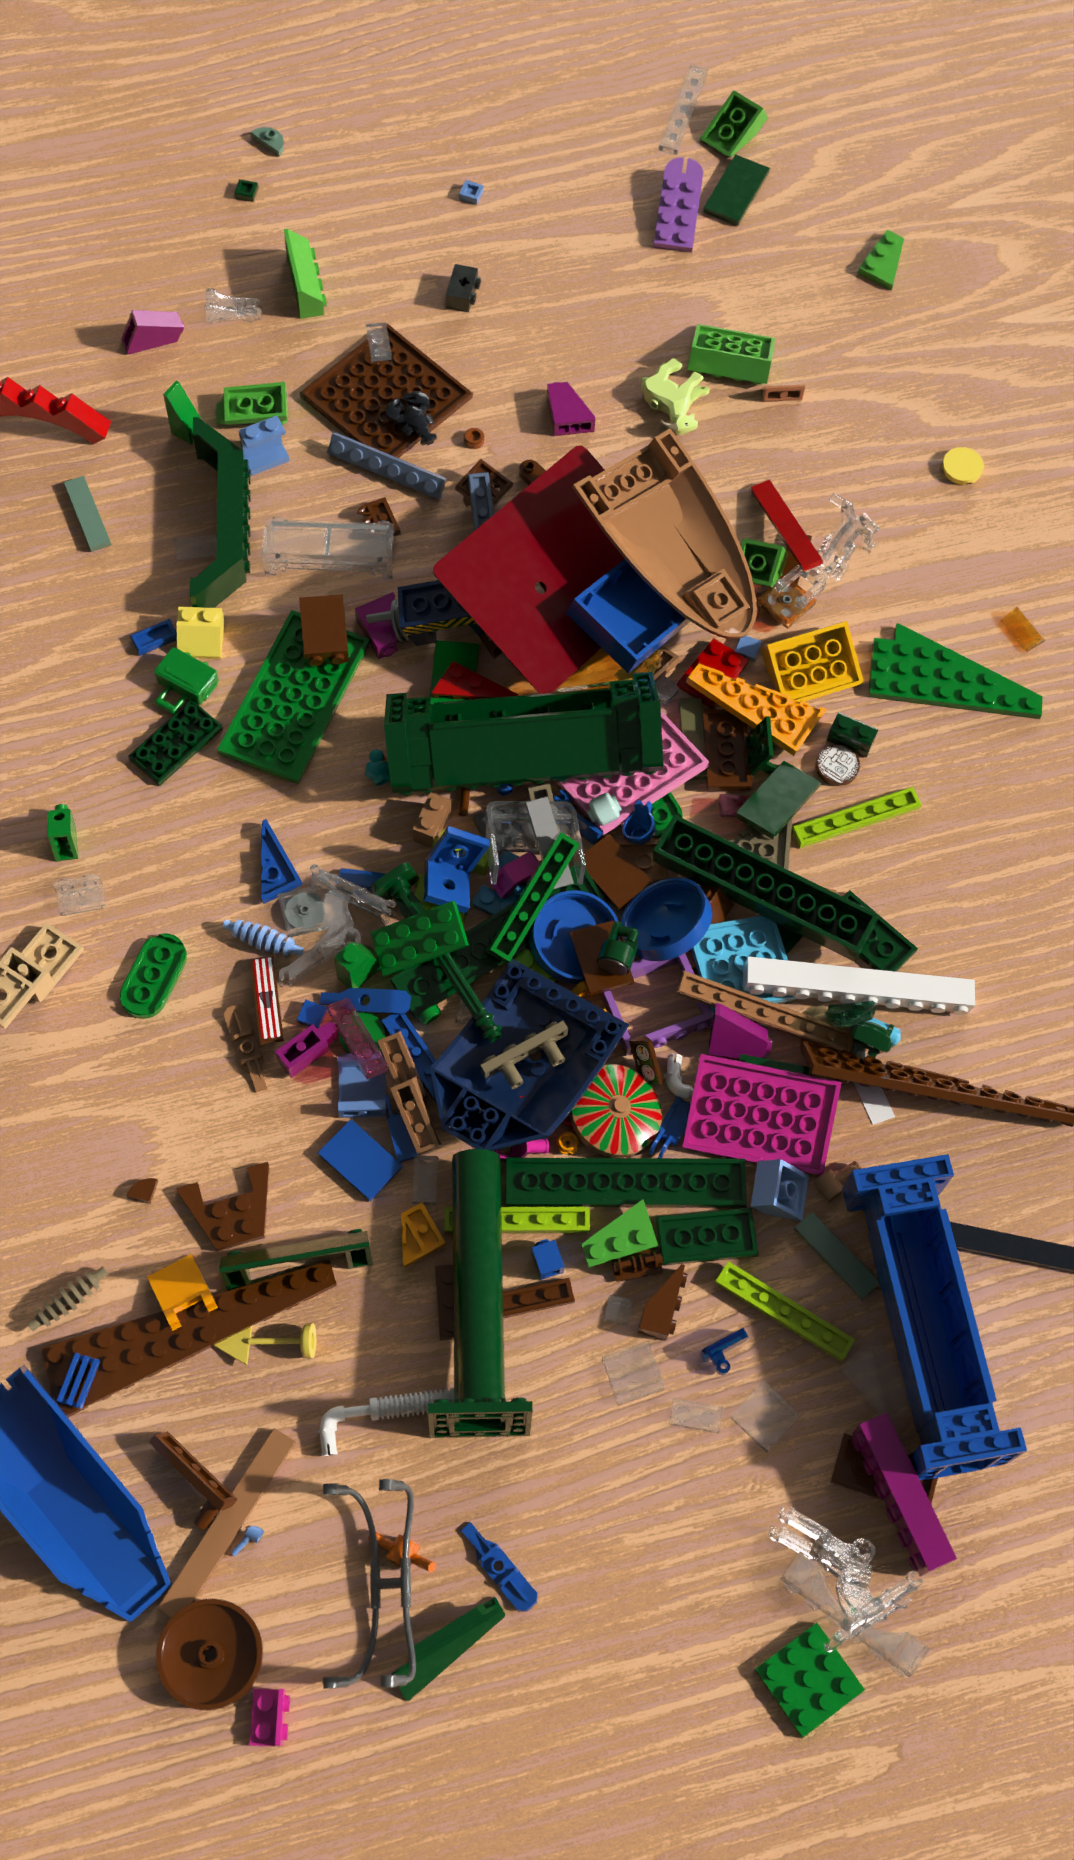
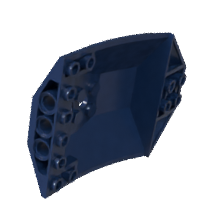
M511 959L482 1002L486 1011L494 1015L493 1021L495 1025L501 1026L500 1033L502 1036L493 1043H490L489 1040H483V1032L480 1028L475 1027L476 1021L472 1016L448 1048L430 1066L442 1129L474 1149H487L491 1151L549 1137L565 1120L589 1088L624 1035L629 1024L516 960ZM561 1021L565 1022L568 1027V1034L555 1042L565 1058L563 1063L553 1067L544 1050H540L542 1052L540 1060L531 1061L528 1056L514 1064L524 1081L521 1086L512 1089L502 1072L485 1080L481 1073V1064H483L487 1057L492 1055L498 1056L504 1053L503 1050L512 1044L519 1045L524 1042L528 1035L532 1033L539 1034L545 1031L544 1028L553 1022H557V1024Z

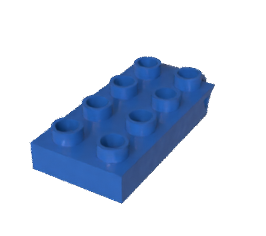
M625 559L578 595L566 612L628 674L691 622L665 602Z

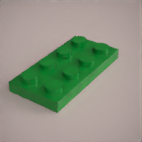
M450 901L370 932L383 976L394 974L469 946L455 901Z

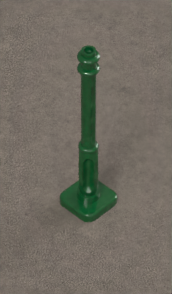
M408 862L400 864L370 886L374 895L381 902L384 903L395 899L405 919L427 911L416 895L410 890L411 886L419 880V876ZM448 953L435 958L475 1019V1027L482 1030L483 1040H489L490 1043L497 1041L502 1036L500 1033L501 1026L495 1025L493 1021L494 1015L486 1011L451 955Z

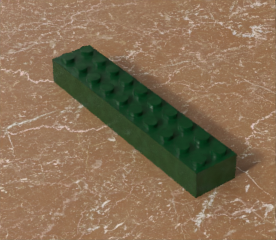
M675 814L653 850V862L701 886L720 887L731 901L854 962L857 961L879 917V914Z

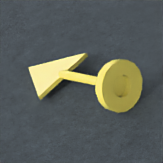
M307 1323L302 1327L300 1338H251V1326L214 1345V1347L245 1365L248 1363L250 1345L300 1344L302 1355L307 1359H312L316 1351V1329L313 1323Z

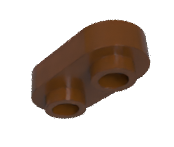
M525 460L519 466V475L528 485L546 471L534 460Z

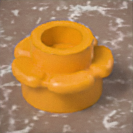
M564 1132L556 1140V1145L559 1147L558 1150L563 1154L575 1153L580 1144L579 1138L572 1132Z

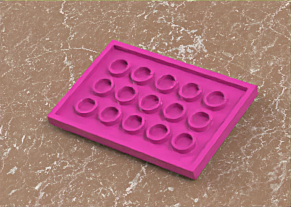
M700 1054L682 1147L753 1162L781 1159L802 1172L822 1175L824 1174L842 1082Z

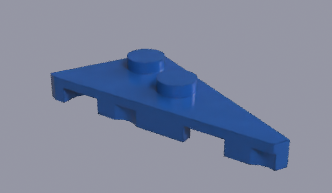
M267 819L262 821L261 900L263 904L302 886L299 875Z

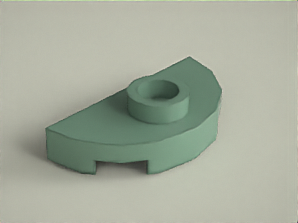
M261 127L251 131V137L278 156L283 153V136L277 130Z

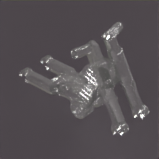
M832 493L829 500L841 507L842 520L837 530L825 537L821 547L817 550L823 560V564L805 572L802 571L798 564L773 586L777 592L783 591L800 575L814 585L796 601L795 606L799 609L805 608L812 599L824 590L826 580L829 577H833L838 581L845 575L849 568L846 562L851 558L850 556H852V552L856 548L853 541L859 534L862 536V549L868 554L877 545L873 541V537L878 532L879 527L866 513H863L860 517L855 515L853 503L835 493Z
M313 864L310 867L312 876L308 887L311 890H315L320 886L327 891L324 897L323 911L324 922L328 931L311 950L279 971V987H283L284 980H287L288 986L292 987L301 978L319 965L324 964L333 955L339 953L351 941L360 944L361 935L357 929L353 928L354 921L348 910L349 903L355 905L357 909L361 908L379 917L386 924L389 923L390 919L385 917V915H393L394 911L391 908H394L396 903L393 900H385L367 891V888H361Z
M784 1507L778 1513L779 1519L783 1523L789 1524L816 1540L815 1543L812 1544L784 1526H781L778 1533L775 1526H771L769 1530V1537L773 1541L784 1544L811 1561L816 1560L823 1566L826 1572L832 1573L837 1578L835 1594L838 1596L840 1608L845 1615L843 1622L840 1624L841 1629L824 1645L827 1652H833L850 1638L857 1637L880 1621H885L889 1615L898 1609L907 1608L911 1598L907 1597L905 1600L902 1598L918 1590L923 1583L922 1579L914 1581L913 1578L916 1572L910 1571L904 1580L890 1589H884L882 1594L873 1598L869 1591L872 1566L869 1564L876 1550L873 1543L868 1539L858 1538L852 1544H846L833 1536L829 1529L797 1512L794 1508H790L788 1514H786ZM860 1548L865 1551L864 1556L859 1553Z

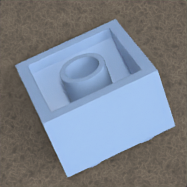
M781 1159L758 1161L751 1207L765 1215L802 1221L809 1175Z

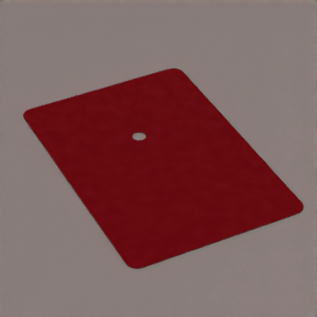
M575 446L441 558L433 567L435 577L539 694L553 693L601 648L566 612L578 595L624 560V557L608 539L572 488L575 483L590 475L593 478L605 471L594 456L583 446ZM537 582H542L546 586L545 593L541 594L536 591L535 584Z

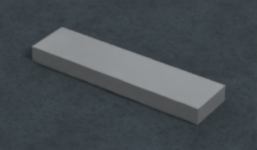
M548 796L525 803L541 858L555 835L558 834ZM568 865L554 889L574 883Z

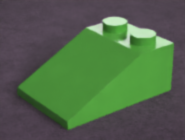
M733 90L700 137V140L728 158H731L757 135L768 117L763 107Z

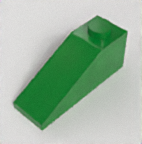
M175 381L163 394L170 430L172 434L191 445L194 442L193 417H199L200 419L201 417L180 382Z

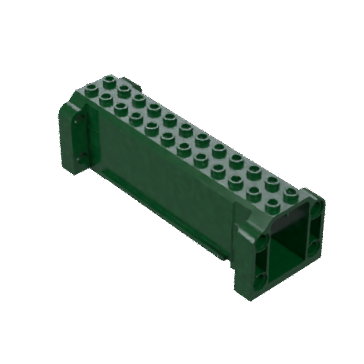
M633 673V680L609 682L610 690L604 688L437 702L431 704V697L407 699V693L386 694L384 730L391 789L393 793L407 795L413 791L430 793L437 789L452 791L461 787L475 789L485 785L489 787H498L501 784L509 783L511 785H521L523 782L539 784L546 780L562 782L568 778L586 780L592 776L608 778L616 774L631 776L640 772L654 774L657 771H662L661 707L653 673Z

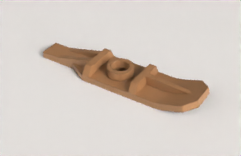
M240 1004L228 1007L224 1013V1018L241 1068L250 1074L256 1093L266 1090L267 1086L261 1071L264 1059L246 1007ZM245 1044L251 1045L249 1051L243 1050Z

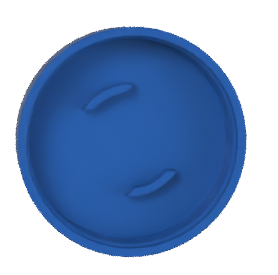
M668 878L653 883L639 892L626 907L621 923L622 926L638 930V949L636 951L638 957L648 961H665L686 953L704 937L711 924L712 907L701 887L694 881L685 878Z
M578 890L558 893L545 902L529 929V945L532 955L537 964L548 975L565 983L579 984L584 981L569 933L613 920L615 922L618 919L609 905L591 893Z

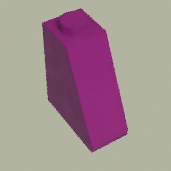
M132 310L121 338L126 354H134L178 342L180 334L183 333L184 324L180 320L178 312Z
M568 382L547 384V401L554 436L594 432L595 416Z
M394 592L355 608L356 621L365 637L370 639V646L378 659L389 657L398 651L397 637L393 629L392 620L368 624L366 615L391 611L392 601L395 600Z
M715 1003L709 1038V1055L739 1058L740 1054L765 1058L766 1053H770L772 1040L768 1039V1030L728 1007Z

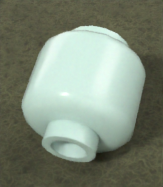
M605 792L590 800V809L587 810V813L593 823L597 821L601 826H604L618 819L620 816L619 811L622 809L614 794L610 796L609 793Z

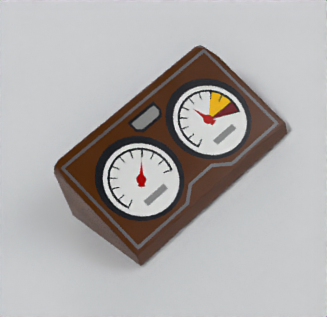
M645 1035L631 1039L629 1044L637 1072L653 1085L663 1084L652 1040Z

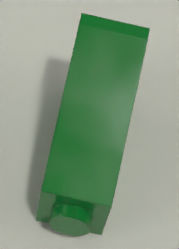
M350 942L334 956L337 979L348 989L361 987L381 969L377 954L370 946Z

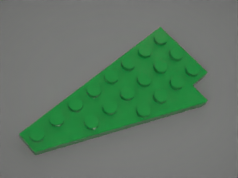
M896 623L894 640L873 639L868 697L1040 719L1042 716L1043 696L901 624Z

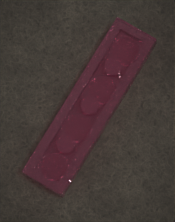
M345 998L328 1005L327 1011L336 1024L365 1078L368 1080L387 1072L388 1064L350 999Z

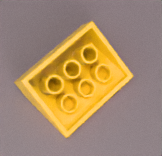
M847 621L760 646L766 669L776 691L788 695L789 699L798 702L801 700L808 701L864 684Z

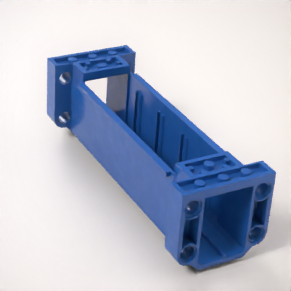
M949 1154L852 1170L842 1188L847 1211H864L869 1231L870 1247L915 1429L919 1434L921 1446L908 1456L919 1480L942 1478L1004 1465L1012 1462L1027 1451L1021 1427L1003 1431L999 1430L992 1403L997 1400L947 1209H941L938 1195L941 1194L954 1176Z

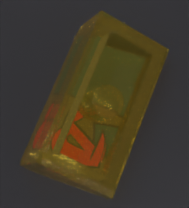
M1018 607L1000 620L1026 652L1045 641Z

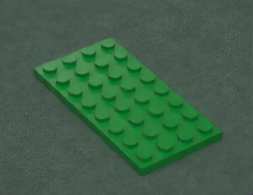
M291 610L217 749L218 754L299 784L370 645V639L346 630L349 662L338 665L333 663L320 666L306 665L301 614Z

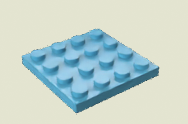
M763 916L710 924L704 937L691 949L700 977L772 1003L797 1000L795 996L776 997L769 993L754 995L750 991H743V965L748 957L788 961L777 924ZM709 1006L712 1014L714 1015L715 1008Z

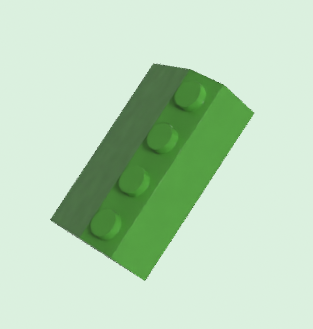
M697 324L687 370L695 371L699 374L708 373L718 378L723 376L730 377L735 381H751L756 385L767 384L776 338Z

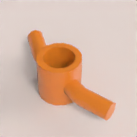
M376 1532L377 1544L389 1551L386 1559L401 1567L400 1559L402 1558L404 1536L398 1534L394 1542ZM410 1540V1564H414L428 1572H433L436 1569L435 1562L418 1555L417 1553L421 1547Z

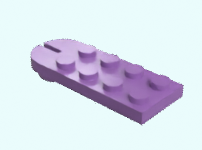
M684 157L671 160L665 167L654 248L692 252L703 179V169L693 159L688 158L686 173H682Z

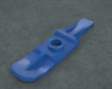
M349 988L341 993L321 992L320 1004L340 1005L347 1011L405 1014L410 1009L411 996L406 991L390 989ZM364 997H369L370 999L367 1005H364L362 1002Z
M470 1522L461 1532L474 1546L477 1562L518 1611L527 1612L537 1603L538 1593L498 1544L484 1539ZM495 1562H502L504 1568L501 1571H496L494 1569Z

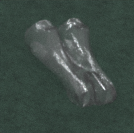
M214 288L206 289V324L231 320H244L247 322L261 320V299L233 297L219 293Z

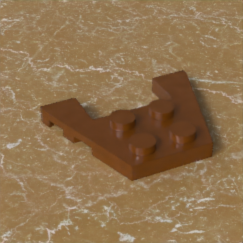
M268 1162L247 1168L253 1188L252 1192L204 1205L198 1182L177 1188L179 1196L183 1199L217 1252L265 1238L270 1171Z

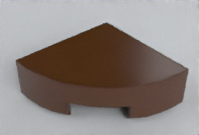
M146 1178L138 1181L129 1189L127 1197L151 1204L158 1179Z

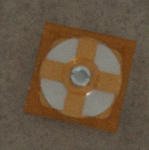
M784 575L772 588L770 587L757 599L756 603L788 629L816 604L817 600L787 575Z

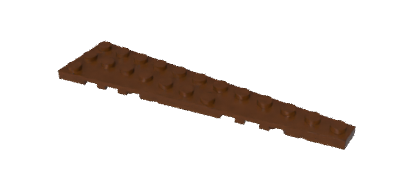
M804 1039L800 1043L799 1048L810 1072L817 1078L826 1079L831 1077L842 1083L852 1081L871 1088L873 1085L889 1092L899 1090L904 1091L905 1094L910 1096L925 1095L935 1101L945 1099L956 1105L966 1103L978 1109H985L987 1107L1003 1114L1013 1112L1024 1118L1034 1116L1045 1122H1052L1054 1120L1060 1121L1066 1126H1074V1107L1032 1096H1026L1025 1099H1022L1020 1095L1012 1091L1005 1090L1002 1094L988 1085L982 1084V1088H978L969 1084L968 1080L892 1061L882 1064L876 1057L866 1055L862 1059L853 1054L852 1051L844 1050L843 1053H838L831 1050L828 1045Z
M326 1261L214 1295L213 1298L218 1308L210 1312L204 1301L201 1300L176 1313L181 1327L173 1331L164 1312L161 1311L42 1347L41 1351L52 1398L63 1412L70 1417L100 1400L111 1397L112 1394L124 1388L127 1389L147 1377L160 1373L163 1369L170 1368L263 1320L266 1321L286 1309L288 1310L299 1305L302 1301H307L337 1286L331 1263ZM75 1352L100 1360L82 1410L57 1402ZM80 1361L78 1364L77 1370L75 1372V1375L73 1377L72 1383L70 1385V1388L65 1399L69 1398L70 1392L74 1385L82 1361ZM88 1363L74 1402H78L92 1364Z

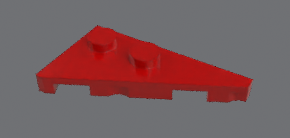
M452 661L432 691L433 698L453 696V699L458 700L465 698L473 700L519 696V694Z

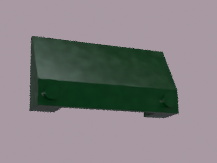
M354 1229L348 1231V1234L244 1253H241L239 1250L230 1251L227 1253V1256H221L219 1273L227 1291L250 1285L249 1269L342 1252L346 1254L349 1269L370 1266L373 1263L368 1232L362 1231V1229Z

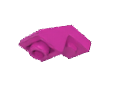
M529 851L504 865L490 879L489 883L501 899L507 898L519 884L528 882L540 861L532 851Z

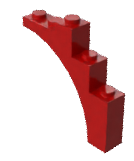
M9 377L0 381V416H21L46 421L63 427L92 444L106 438L111 421L71 393L65 397L57 398L41 385L26 390Z

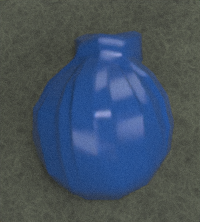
M637 800L634 805L636 811L626 818L622 831L625 839L630 843L642 845L654 837L656 824L651 814L652 803L648 801L644 806L642 801Z

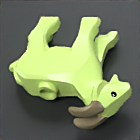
M674 358L667 363L663 362L655 375L642 377L640 381L642 382L641 392L650 407L669 415L670 423H666L663 420L659 421L662 426L659 428L660 433L671 429L676 436L697 429L698 422L694 419L695 414L687 416L686 413L691 404L697 398L707 395L710 389L699 385L703 380V376L695 371L680 386L668 380L669 374L682 368V363Z

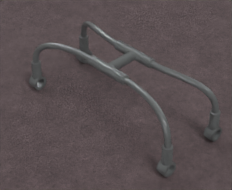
M394 1479L379 1480V1491L404 1490L407 1494V1514L402 1558L400 1559V1578H381L376 1530L371 1512L364 1498L347 1485H338L337 1483L323 1484V1495L346 1496L349 1494L358 1501L366 1517L372 1548V1560H370L372 1628L366 1656L360 1669L350 1678L348 1676L323 1677V1689L348 1687L350 1684L357 1682L367 1670L377 1638L379 1609L381 1608V1589L401 1588V1608H403L404 1628L409 1655L408 1675L380 1676L381 1687L405 1686L415 1676L416 1657L409 1607H411L409 1542L414 1496L411 1487L403 1481Z

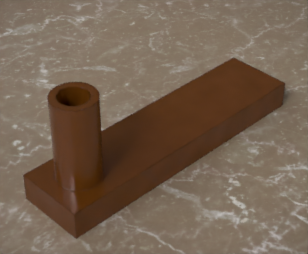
M169 1432L153 1436L149 1443L207 1499V1502L193 1520L198 1528L205 1530L218 1511L232 1507L237 1498Z

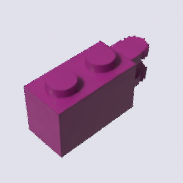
M328 1022L318 1029L312 1024L275 1051L278 1063L290 1078L329 1051L328 1045L333 1040H336L338 1036L336 1024Z

